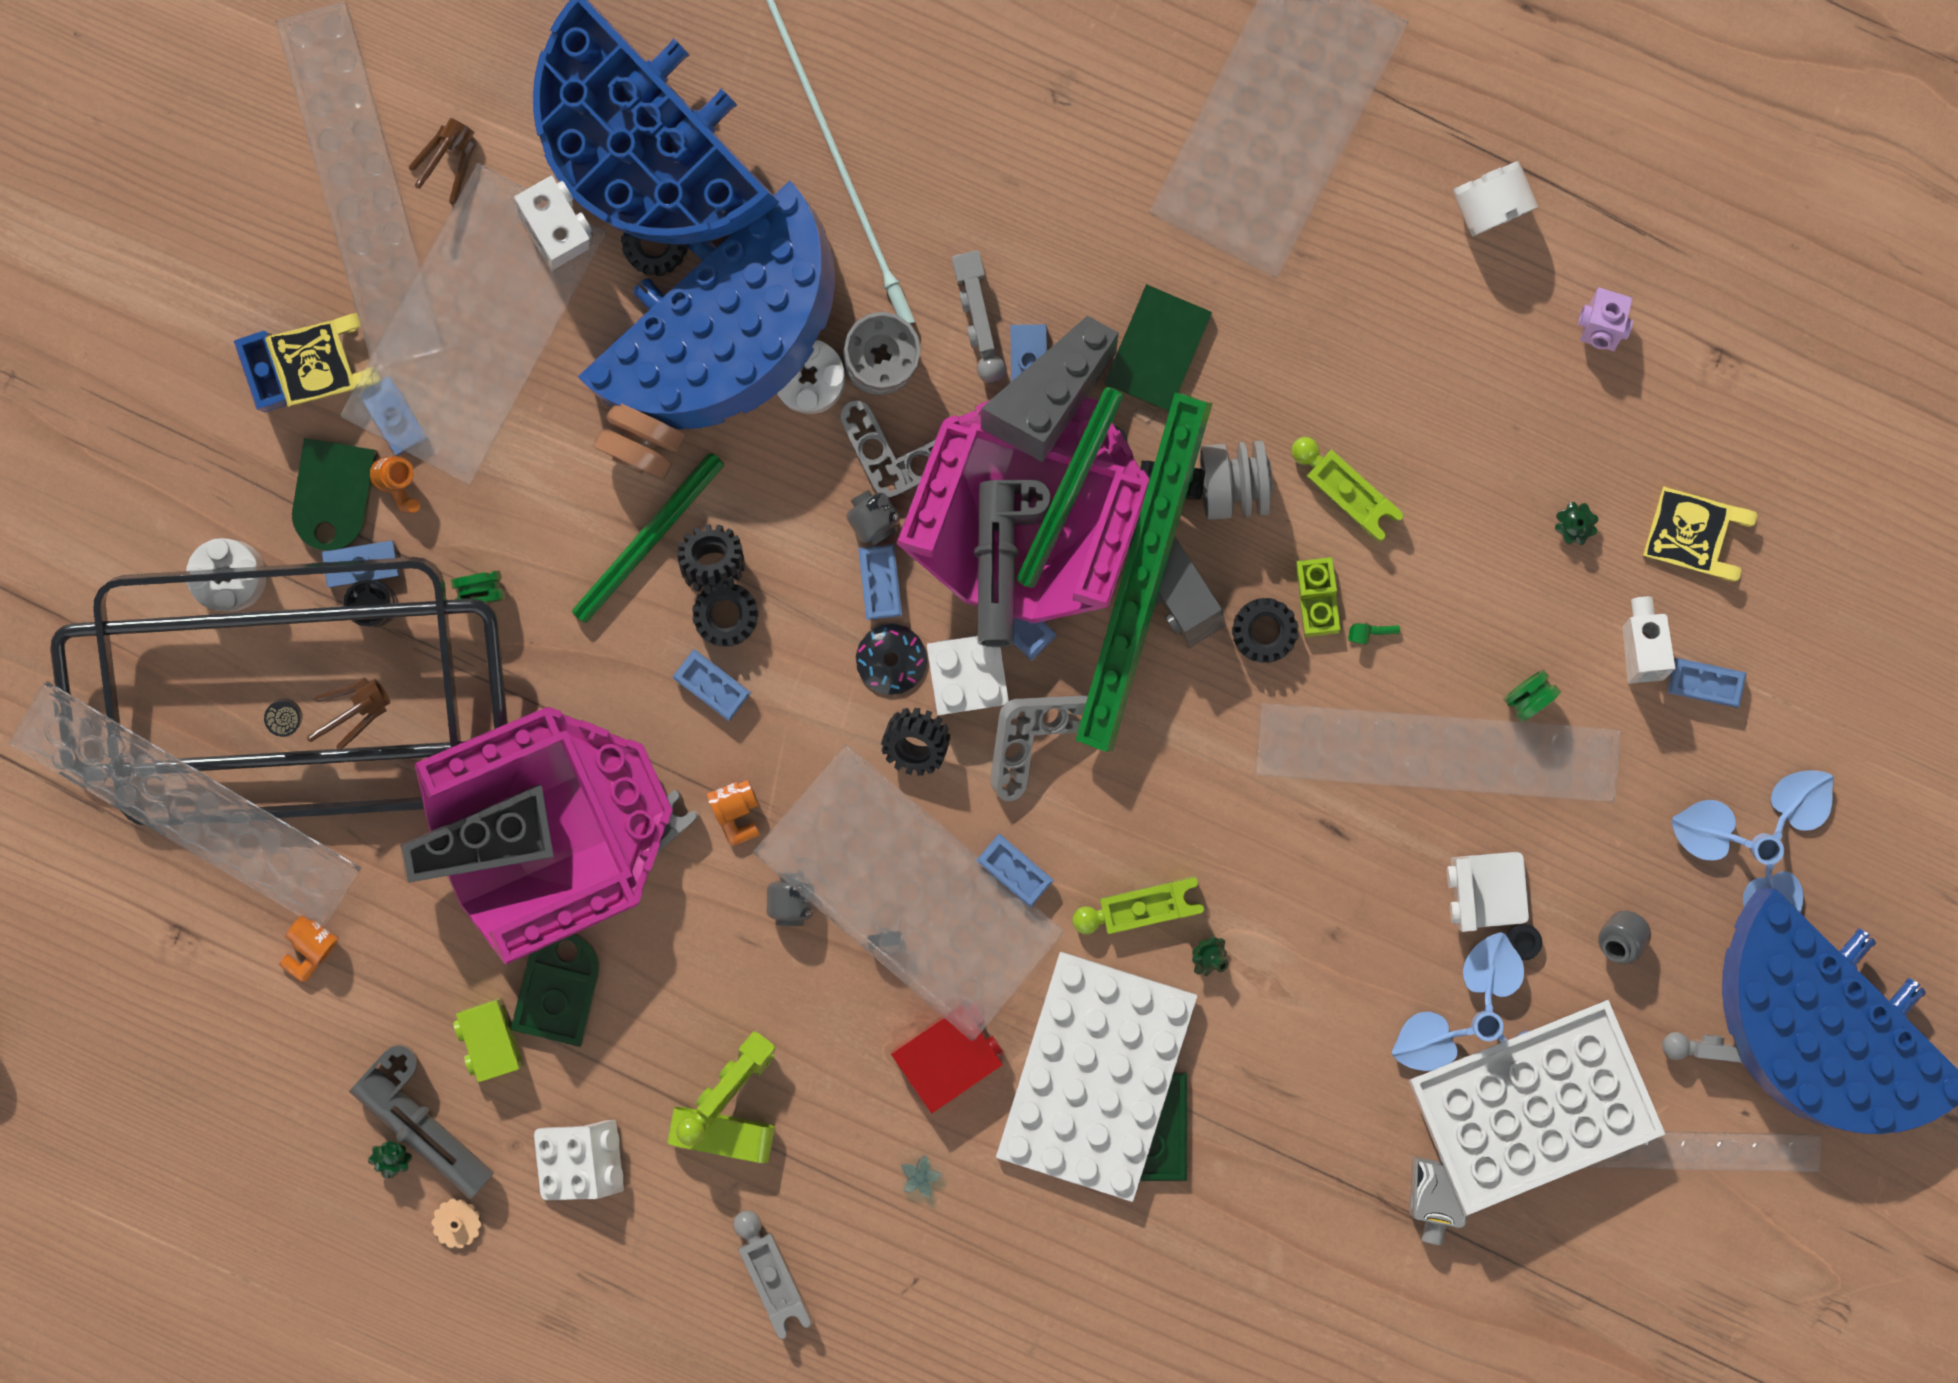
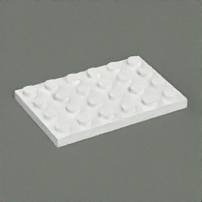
M1060 951L996 1158L1133 1202L1197 994Z
M1609 1000L1408 1080L1464 1216L1665 1135Z

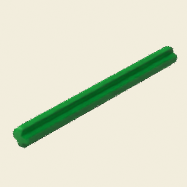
M1106 387L1017 576V581L1026 587L1033 588L1036 586L1122 402L1123 393L1114 388Z
M708 453L572 609V613L583 623H587L724 467V463L714 453Z

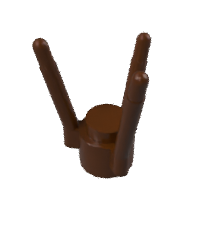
M453 118L448 120L446 126L441 125L434 138L409 165V170L414 171L437 145L440 146L421 173V176L415 183V187L420 189L446 151L455 156L462 151L449 198L450 204H455L469 157L476 144L470 141L475 132Z
M363 678L355 684L317 695L315 700L322 702L356 692V695L351 697L354 704L352 708L308 735L307 740L313 742L354 715L360 713L364 716L368 713L337 744L336 748L342 750L375 718L387 712L385 707L390 704V699L382 685L376 679L368 682L366 678Z

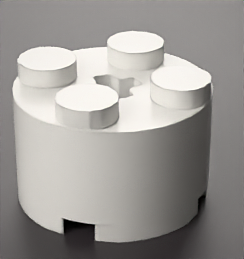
M1518 161L1503 168L1495 169L1482 175L1481 178L1475 181H1470L1453 189L1455 199L1472 237L1538 208L1534 194Z
M816 340L813 344L814 351L798 374L777 393L783 403L796 412L804 414L824 412L834 406L843 394L846 378L842 361L832 347L819 340ZM804 369L808 371L817 370L815 373L817 382L812 385L810 382L800 383L803 379L801 372Z
M215 538L202 544L194 551L189 559L186 571L264 566L261 555L252 546L244 542ZM266 577L232 579L231 582L222 580L186 582L193 597L203 606L213 610L231 612L253 605L265 589Z

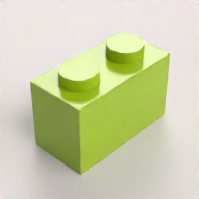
M502 997L456 1013L457 1020L453 1021L454 1030L459 1042L465 1041L468 1055H465L464 1059L470 1076L476 1075L477 1081L482 1082L519 1070L524 1066L513 1031L510 1030L511 1025Z

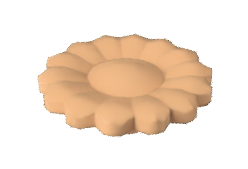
M452 1198L449 1202L441 1203L440 1209L434 1211L435 1218L431 1222L434 1227L433 1234L438 1236V1241L441 1244L446 1243L449 1248L454 1246L463 1248L465 1244L470 1245L473 1242V1238L478 1237V1229L482 1223L479 1220L480 1213L475 1210L474 1204H467L465 1199L457 1201Z

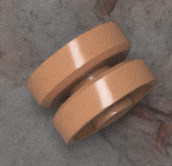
M622 403L621 406L612 405L606 417L611 424L625 430V432L621 436L608 429L600 430L592 447L612 456L613 461L642 474L644 471L665 481L672 463L667 457L655 452L654 449L658 446L670 452H678L686 435Z

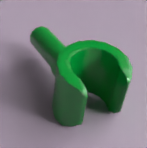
M1355 623L1350 627L1348 641L1368 645L1370 634H1400V626H1372Z

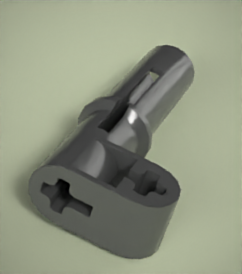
M989 480L979 484L978 546L974 549V556L978 558L977 643L981 646L1006 647L1014 643V560L1019 556V550L1015 547V525H1034L1043 522L1051 505V498L1048 488L1040 481ZM1021 493L1023 500L1021 501V511H1014L1015 494ZM1031 497H1037L1038 500L1034 508H1030L1028 504ZM994 532H999V603H993Z
M398 1044L390 1047L352 1087L349 1093L396 1133V1140L399 1143L404 1140L465 1196L471 1199L494 1172L427 1113L430 1110L427 1106L420 1107L400 1089L416 1071L418 1059L413 1049L406 1045ZM403 1054L408 1058L405 1062L408 1069L407 1071L399 1069L394 1073V1076L401 1081L396 1086L376 1067L381 1063L385 1068L389 1069L393 1065L390 1057L392 1055L400 1057ZM394 1106L399 1108L453 1156L456 1161L452 1163L392 1108Z

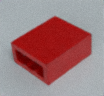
M963 1002L891 1051V1056L931 1114L1003 1065L1000 1056L1005 1053L993 1035L987 1039L980 1029L984 1021L973 1006L967 1009Z

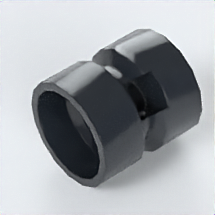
M361 580L348 588L344 596L343 606L398 603V600L390 586L379 581ZM393 618L351 621L360 626L381 627L388 624Z

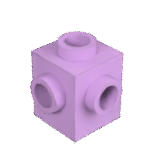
M1598 287L1589 305H1584L1578 320V325L1583 327L1580 341L1591 344L1598 349L1615 351L1620 340H1627L1630 335L1633 319L1628 318L1633 298Z

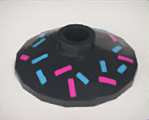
M897 624L880 625L869 631L859 643L856 653L857 671L863 682L874 691L886 695L902 694L915 687L923 677L927 664L926 649L919 636L908 627ZM889 652H893L898 656V662L894 666H888L884 662V657Z

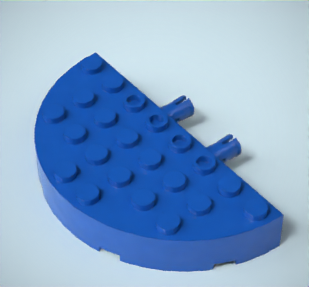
M570 0L565 5L550 29L552 33L547 41L545 50H541L533 87V114L536 132L541 139L543 150L546 154L544 156L557 180L565 183L572 197L582 207L610 226L628 235L657 243L691 244L710 241L732 234L752 224L780 202L714 133L716 131L714 127L737 106L736 102L720 88L719 92L700 111L696 109L693 111L667 83L669 81L667 76L686 57L690 56L674 38L652 61L649 59L646 61L589 0Z
M791 180L774 194L780 201L776 206L752 224L732 233L718 247L712 240L701 242V244H687L688 249L692 250L702 262L665 296L649 278L640 281L648 290V293H645L638 285L635 286L633 290L634 296L649 311L578 376L607 406L611 408L612 405L621 406L622 403L674 429L703 428L724 423L725 418L742 411L746 414L771 399L798 374L814 351L812 346L820 330H824L827 325L835 289V268L833 253L829 247L824 226L816 212Z
M1758 888L1734 926L1736 930L1730 948L1726 950L1722 972V997L1729 1033L1734 1037L1742 1063L1758 1085L1778 1104L1803 1119L1828 1128L1862 1134H1888L1914 1129L1938 1119L1958 1105V1069L1906 1016L1921 997L1926 994L1925 989L1920 988L1918 990L1917 988L1920 984L1913 979L1907 978L1902 987L1888 1000L1857 970L1856 965L1876 945V941L1873 938L1867 939L1870 936L1867 932L1858 928L1855 934L1838 951L1776 888Z

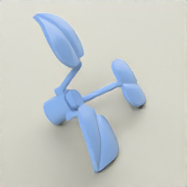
M1806 770L1792 773L1781 779L1775 785L1770 798L1772 806L1777 811L1783 813L1778 820L1773 835L1761 833L1751 841L1731 834L1736 826L1735 816L1727 805L1717 800H1703L1691 805L1672 818V828L1682 846L1700 859L1718 860L1724 858L1729 851L1730 840L1750 848L1753 857L1766 865V878H1755L1746 886L1743 893L1744 907L1758 888H1776L1801 913L1803 890L1799 880L1788 871H1781L1772 876V869L1774 864L1779 862L1784 854V847L1780 839L1783 836L1782 831L1787 819L1794 828L1805 831L1816 829L1826 821L1832 808L1834 777L1826 772Z
M1504 933L1493 934L1479 942L1468 954L1463 966V979L1466 987L1473 992H1485V1011H1481L1473 1017L1470 1028L1449 1032L1447 1021L1437 1013L1427 1011L1413 1015L1403 1025L1392 1049V1055L1396 1060L1413 1069L1433 1071L1452 1063L1456 1059L1457 1047L1452 1038L1475 1034L1484 1041L1498 1039L1502 1043L1508 1040L1502 1034V1019L1493 1013L1491 996L1493 993L1499 997H1506L1520 988L1524 978V966L1519 954ZM1529 1031L1521 1032L1518 1036H1520V1035H1522V1034H1524V1033H1527V1032H1529Z

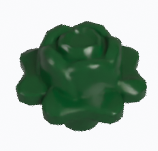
M1570 502L1565 510L1556 514V518L1560 522L1555 525V531L1562 534L1567 544L1576 541L1577 544L1583 545L1588 537L1597 533V528L1594 524L1598 522V516L1590 511L1586 503H1582L1578 507L1575 502Z
M1212 936L1209 940H1202L1192 951V962L1195 964L1194 973L1197 975L1202 974L1207 977L1213 970L1224 972L1228 967V961L1225 959L1227 951L1225 950V940L1223 938L1218 939Z
M386 1141L381 1146H373L372 1155L368 1158V1163L375 1165L374 1170L381 1172L384 1178L389 1179L397 1175L399 1171H408V1163L412 1160V1155L406 1152L405 1146L392 1141Z

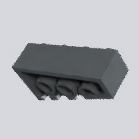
M1086 316L981 408V429L1035 459L1044 462L1116 355L1119 332Z
M1133 533V536H1132V539H1131V542H1130V545H1129V548H1128L1129 550H1130V547H1131V544H1132V540H1133V537H1134V533ZM1174 537L1156 604L1158 605L1162 602L1169 613L1165 618L1175 634L1181 633L1191 648L1227 625L1220 605L1176 537Z
M542 785L532 786L401 844L400 848L406 881L410 883L554 857Z

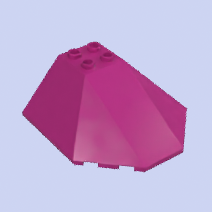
M1088 397L1085 399L1044 462L1035 459L981 429V408L989 401L975 406L974 411L960 417L954 415L945 419L941 424L897 545L964 603L978 607V558L974 556V549L978 546L979 484L989 480L1040 481L1048 488L1052 503L1099 402L1098 400ZM1113 423L1109 427L1041 576L1033 588L1020 584L1017 581V576L1042 523L1015 525V547L1019 550V556L1014 560V618L1037 623L1109 606L1149 484L1148 476L1144 470L1141 471L1133 458L1131 448L1120 430H1116ZM1021 493L1015 494L1014 511H1021V501H1023ZM1037 497L1030 498V503H1028L1030 508L1036 507ZM994 532L993 603H999V532Z
M546 707L415 763L429 832L532 786L542 785L554 857L447 876L460 906L505 965L629 910L640 902L648 873L651 871L665 826L668 824L673 811L643 744L631 739L626 740L584 720L579 721L562 714L559 710Z

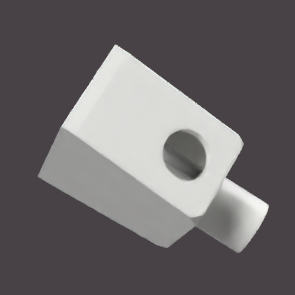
M1646 596L1631 599L1633 617H1630L1623 625L1628 684L1664 681L1675 670L1667 615H1655L1653 597ZM1642 632L1647 633L1650 636V639L1646 638Z

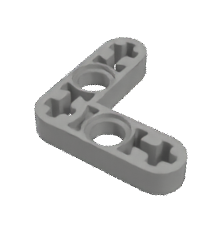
M855 400L847 403L841 411V422L876 492L885 493L888 498H892L918 486L922 476H917L912 472L910 468L911 461L919 455L929 458L931 454L929 449L933 448L935 440L895 459L870 407L862 401ZM855 407L859 412L866 411L867 416L863 418L866 429L868 430L872 425L876 429V432L865 434L858 441L853 436L854 434H860L857 425L847 422V419L851 416L850 410ZM876 439L881 442L883 453L878 459L871 460L864 456L862 448L866 441ZM887 458H890L892 464L885 465L890 476L897 475L899 477V480L895 482L896 489L894 491H889L887 487L881 489L878 483L883 480L879 469L872 473L869 467L880 465Z
M1088 696L1014 699L1004 704L999 714L990 779L991 787L1001 799L1013 801L1021 797L1025 792L1034 735L1078 733L1081 719L1076 715L1083 714ZM1058 709V716L1054 721L1043 723L1044 714L1048 710ZM1019 712L1023 713V717H1018ZM1014 718H1017L1016 725L1012 722ZM1011 744H1021V749L1016 756L1011 758L1005 757L1006 749ZM1010 775H1011L1012 778L1014 779V782H1009V781H1010ZM1008 783L1007 788H1004L1003 784Z

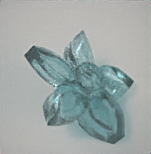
M927 1155L919 1159L917 1167L912 1164L901 1165L903 1173L910 1177L904 1185L903 1192H912L918 1187L924 1196L930 1198L931 1185L929 1182L937 1181L943 1174L937 1170H928L929 1160Z

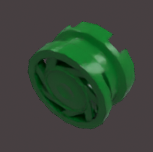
M500 570L491 571L492 573L490 574L483 572L451 579L452 589H455L457 592V598L455 599H471L470 596L489 593V595L472 599L482 600L487 604L506 599L505 592L500 589L499 581L502 580Z
M1544 669L1523 681L1503 699L1508 707L1513 706L1517 711L1515 716L1520 722H1524L1537 714L1561 694L1556 685L1549 683V675Z

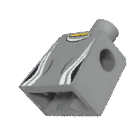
M1412 1156L1410 1215L1414 1219L1425 1221L1421 1240L1436 1245H1443L1446 1226L1463 1228L1469 1215L1464 1216L1443 1163L1441 1161Z

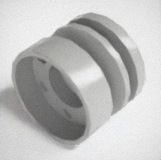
M878 312L866 315L855 322L847 334L842 355L846 375L853 385L865 393L880 396L898 391L908 383L917 368L921 351L918 335L910 323L896 314ZM880 348L885 349V357L890 360H883L881 364H876L874 362L875 356L871 352L877 353Z
M1263 440L1252 442V457L1249 458L1245 442H1238L1236 459L1229 458L1225 444L1200 446V469L1206 472L1202 492L1206 519L1231 518L1233 502L1240 501L1244 517H1251L1252 500H1256L1259 516L1269 515L1270 501L1273 495V479L1270 459L1267 457Z

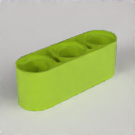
M686 1107L673 1108L667 1138L668 1144L751 1162L769 1163L776 1130L775 1126L719 1114L709 1127L705 1126V1137L695 1146H687L678 1139L676 1134L677 1127L684 1119L694 1118L697 1114V1109Z

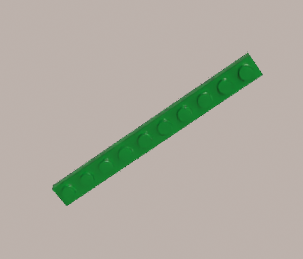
M1174 393L1075 740L1105 752H1113L1213 404L1182 393Z

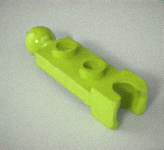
M1304 436L1295 440L1291 447L1292 457L1299 464H1310L1313 467L1306 477L1357 522L1375 541L1381 542L1385 538L1384 531L1378 525V520L1382 515L1388 516L1393 521L1403 519L1404 514L1393 503L1380 494L1332 449L1322 457L1319 454L1318 443L1311 437Z
M1188 877L1100 898L1101 910L1096 911L1089 906L1078 908L1073 914L1072 924L1075 930L1084 935L1092 934L1099 928L1100 924H1106L1107 933L1112 934L1203 913L1204 907L1200 903L1188 904L1184 900V893L1198 885L1197 877Z
M753 1031L739 1048L737 1062L730 1060L719 1074L721 1081L714 1089L708 1087L698 1098L696 1105L699 1107L694 1118H686L679 1123L676 1134L682 1144L687 1146L699 1144L705 1137V1126H710L753 1073L760 1076L775 1058L773 1053L776 1047L769 1040L756 1031Z

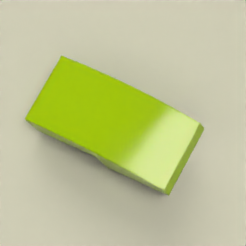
M1332 557L1296 561L1304 637L1339 634L1341 628Z

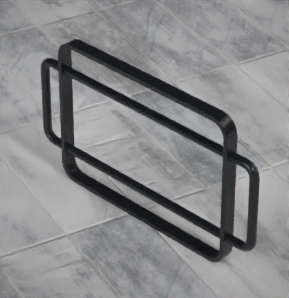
M404 557L122 575L112 578L98 590L93 606L95 622L63 625L54 633L51 639L50 652L63 755L66 764L74 773L81 777H114L116 798L120 811L128 820L138 825L156 826L424 809L422 797L147 813L141 811L132 803L127 776L428 758L466 742L461 741L448 614L476 613L483 619L494 729L508 724L499 627L495 611L489 604L478 599L447 600L445 582L441 571L434 563L425 558ZM408 568L419 569L430 577L433 582L436 600L108 621L106 610V596L111 588L119 586ZM437 615L450 742L125 762L110 635ZM97 636L112 762L85 763L78 754L65 652L67 640L73 637Z

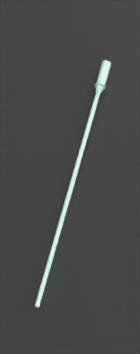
M766 0L881 267L885 285L883 288L886 289L896 314L912 325L915 323V320L899 285L900 280L894 277L887 266L774 0Z

